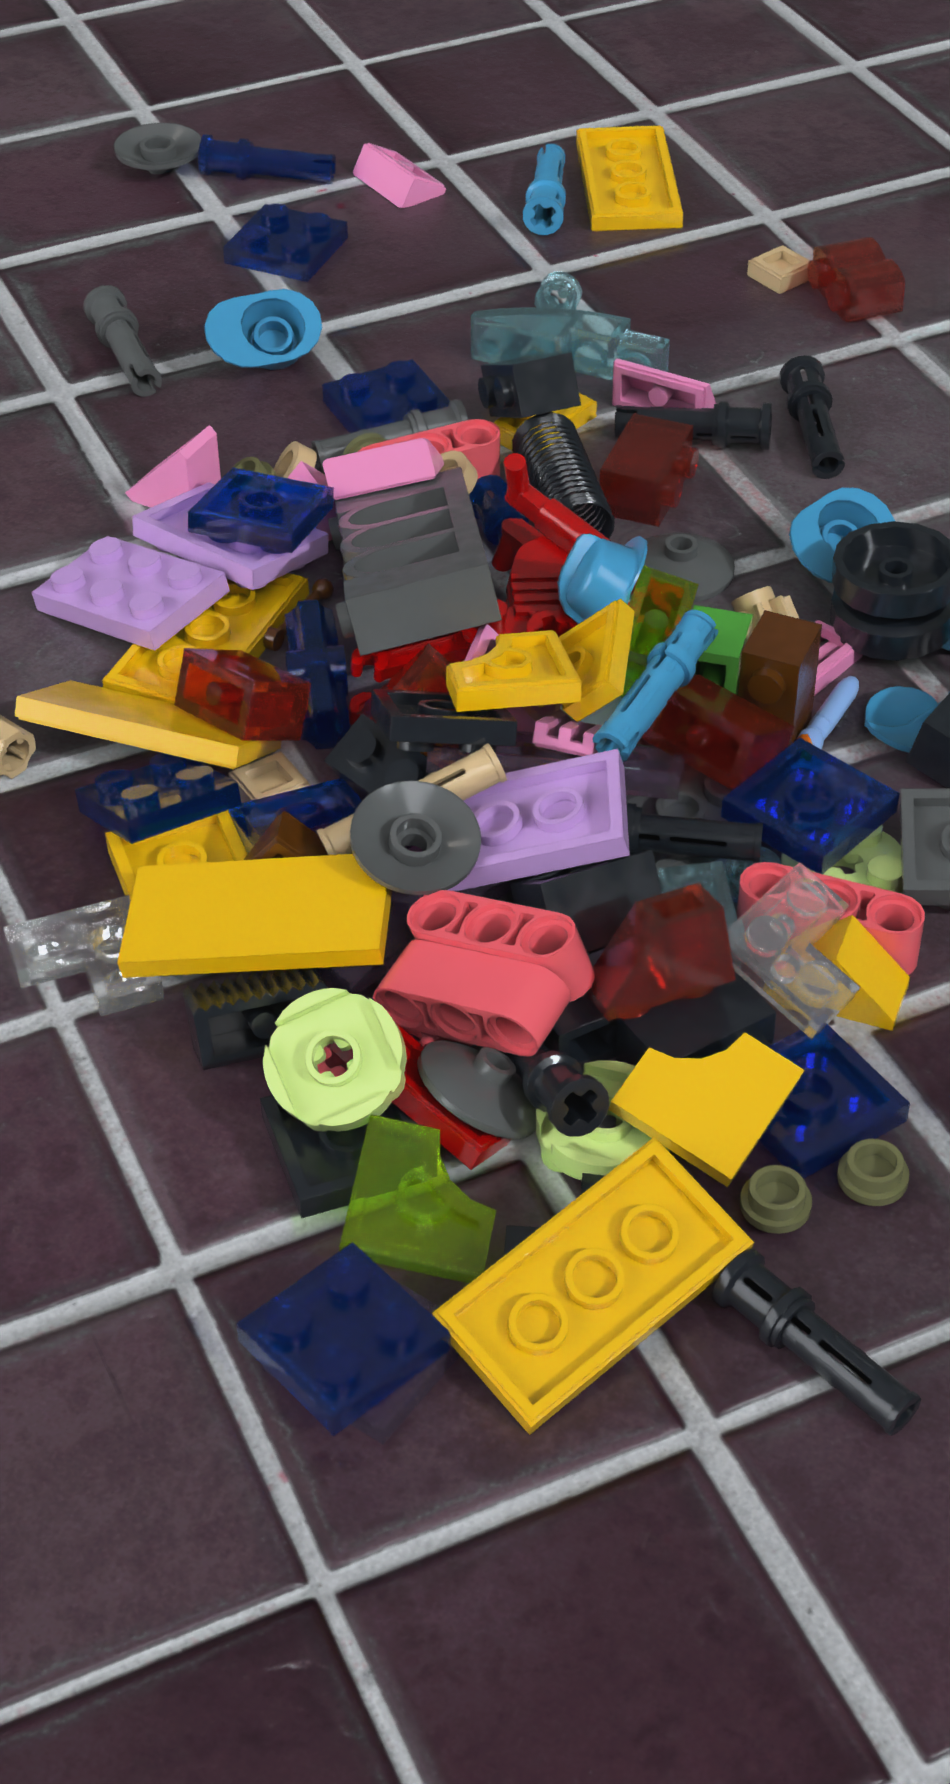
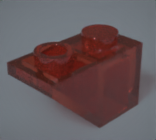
M699 882L635 902L593 966L595 979L592 987L586 994L604 1017L610 1021L616 1018H636L646 1014L651 1007L679 998L692 999L702 997L710 993L716 986L735 981L736 977L724 907Z

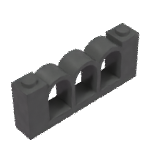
M461 467L439 472L431 480L335 500L337 517L329 518L328 524L335 550H341L345 564L342 569L345 579L343 581L345 601L335 605L343 637L346 639L355 636L360 656L502 620L488 561Z

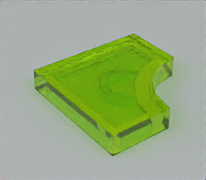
M371 1114L338 1255L471 1283L484 1272L496 1210L471 1200L450 1180L440 1157V1129Z

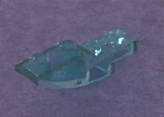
M520 307L474 311L471 315V359L494 363L537 353L572 352L575 372L613 381V363L617 358L668 372L670 339L630 330V318L583 310Z

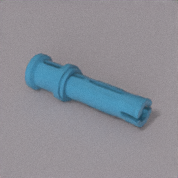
M546 144V151L542 147L539 149L534 181L529 184L526 191L523 221L531 232L538 235H549L556 232L564 220L563 208L566 203V191L562 185L565 152L556 144Z

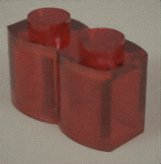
M867 236L813 247V260L809 261L807 268L809 282L813 289H818L823 297L827 299L831 311L836 312L843 321L852 322L903 311L904 276L893 260L885 259L881 247L872 237Z

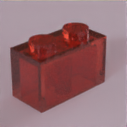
M633 413L600 469V486L615 518L660 527L669 508H677L682 496L683 482L686 478L692 479L698 465L699 449L692 447L693 425Z
M184 648L174 705L241 740L300 741L304 719L308 711L311 683L242 650Z
M698 674L693 676L688 685L679 687L673 693L666 706L641 739L732 791L738 792L776 781L795 727Z

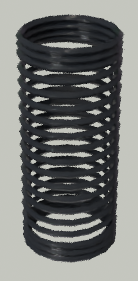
M554 412L538 414L527 419L516 430L512 439V451L525 457L530 485L549 499L554 498L571 511L582 508L575 512L577 515L587 511L583 516H580L583 520L592 514L586 520L587 523H590L597 517L590 525L594 527L599 522L595 529L599 530L601 528L599 532L610 539L614 531L615 518L573 422L566 416ZM556 427V428L544 429L543 431H541V432H539V433L533 435L534 433L540 431V430L543 429V428ZM560 432V433L547 434V435H545V436H543V437L537 439L536 441H534L536 438H538V437H540V436H542V435H544V434H546V433ZM562 437V438H557V439H551V440H548V441H546V442H544V443L538 445L539 443H541V442H543V441H545V440H547V439H549V438ZM563 442V443H561V444L551 445V446H549V447H547V448H545V449L539 451L540 449L546 447V446L549 445V444ZM565 448V449L553 450V451H551L550 453H548V454H546V455H544V456L541 457V455H543L544 453H546V452H548V451H550V450H552V449ZM566 453V454H563V455L554 456V457H552L551 459H549V460L543 462L545 459H547V458H549V457H551V456H553V455H555V454ZM575 492L574 494H571V495H569V496H567V497H565V498H561V497H564V496H566V495H568V494H570V493Z

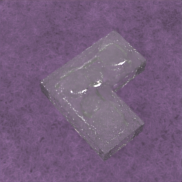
M800 862L717 938L711 949L811 1039L852 1001L861 988L813 946L842 918L849 904Z
M129 895L3 927L6 945L20 988L85 972L100 1017L165 1000L160 976L123 978L117 961L131 901Z

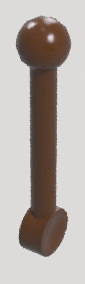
M326 578L316 580L312 587L313 592L277 628H268L263 639L265 648L278 651L283 645L285 635L320 599L326 600L332 596L334 587L330 580Z

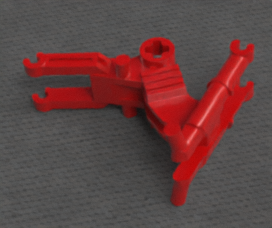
M512 453L507 455L503 461L508 487L505 501L535 525L534 527L522 518H507L501 524L502 536L491 562L496 570L506 572L511 569L506 587V602L497 599L502 620L489 623L488 625L498 634L553 630L559 637L578 625L564 613L558 598L557 586L561 568L576 539L582 534H592L599 538L610 539L554 498L549 499L530 485L525 457L518 453ZM643 566L637 582L631 591L632 596L647 606L657 618L665 621L670 619L673 604L678 608L685 606L688 593L687 587L682 582L675 579H661L645 566ZM628 603V606L635 611L631 641L652 650L655 645L665 642L672 634L671 632L659 627ZM481 626L360 656L357 647L351 657V674L354 677H360L364 666L373 665L374 680L381 683L387 679L440 666V675L386 690L448 692L446 687V666L450 663L465 661L478 628ZM371 692L359 693L351 699L348 716L350 724L353 725L362 713L371 714Z

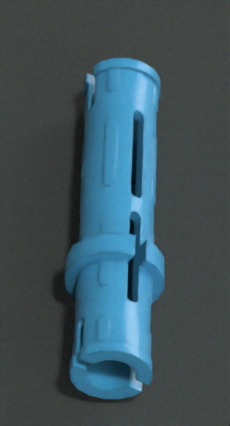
M699 610L685 612L669 638L665 642H660L653 647L647 657L646 669L624 695L608 720L594 734L592 740L593 743H597L595 748L599 753L618 749L622 762L627 761L638 741L653 724L673 693L679 687L688 685L696 672L695 665L697 660L718 635V630L714 629L716 623L709 615Z

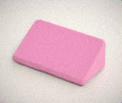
M364 143L353 169L354 176L399 208L411 207L442 196L446 191L444 184L400 153L371 143Z
M618 358L613 363V406L702 409L714 408V404H716L709 383Z
M426 438L413 439L332 457L323 461V469L331 499L335 498V500L431 480L437 476L444 465L441 454Z

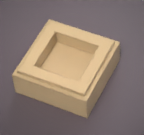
M781 245L749 260L747 276L778 294H782L814 279L815 264Z
M281 751L228 773L230 789L258 822L312 800L310 783Z

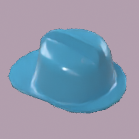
M278 289L234 297L219 302L209 312L204 328L206 341L209 346L225 362L241 368L261 367L277 370L294 364L298 358L308 354L319 341L322 323L320 313L310 299L296 291Z
M842 487L826 494L803 509L792 520L789 536L792 549L801 564L814 576L832 583L833 556L837 544L849 532L869 524L895 521L888 507L874 494L859 488Z
M592 534L580 535L561 568L557 582L558 598L564 613L579 624L615 600L622 599L628 605L631 591L645 563L648 551L647 540L637 536L625 545Z

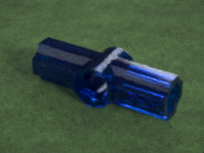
M318 600L298 601L292 611L284 614L288 650H285L290 702L295 701L297 729L300 734V740L308 741L313 744L315 749L335 748L350 729L346 696H348V679L344 646L338 645V635L332 609L323 607Z

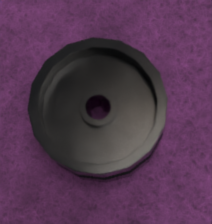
M891 521L869 524L849 532L837 544L833 556L832 583L834 591L831 598L830 625L834 627L835 632L840 636V642L843 644L847 642L855 652L870 658L893 661L921 658L941 649L950 639L949 538L937 530L920 524Z

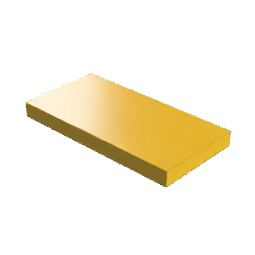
M663 126L576 129V146L592 231L683 227V210Z
M287 573L269 582L265 587L254 590L241 588L234 581L227 579L230 591L154 651L132 644L103 678V688L216 713L266 649L263 645V639L268 628H277L309 595L308 578Z
M72 680L18 695L15 708V717H19L18 720L230 769H236L280 749L283 728Z
M353 854L138 866L117 963L123 978L383 965L392 890L370 878L359 866Z
M653 1137L432 1313L431 1322L530 1435L716 1281L731 1261L745 1250L753 1247L754 1241L672 1154Z

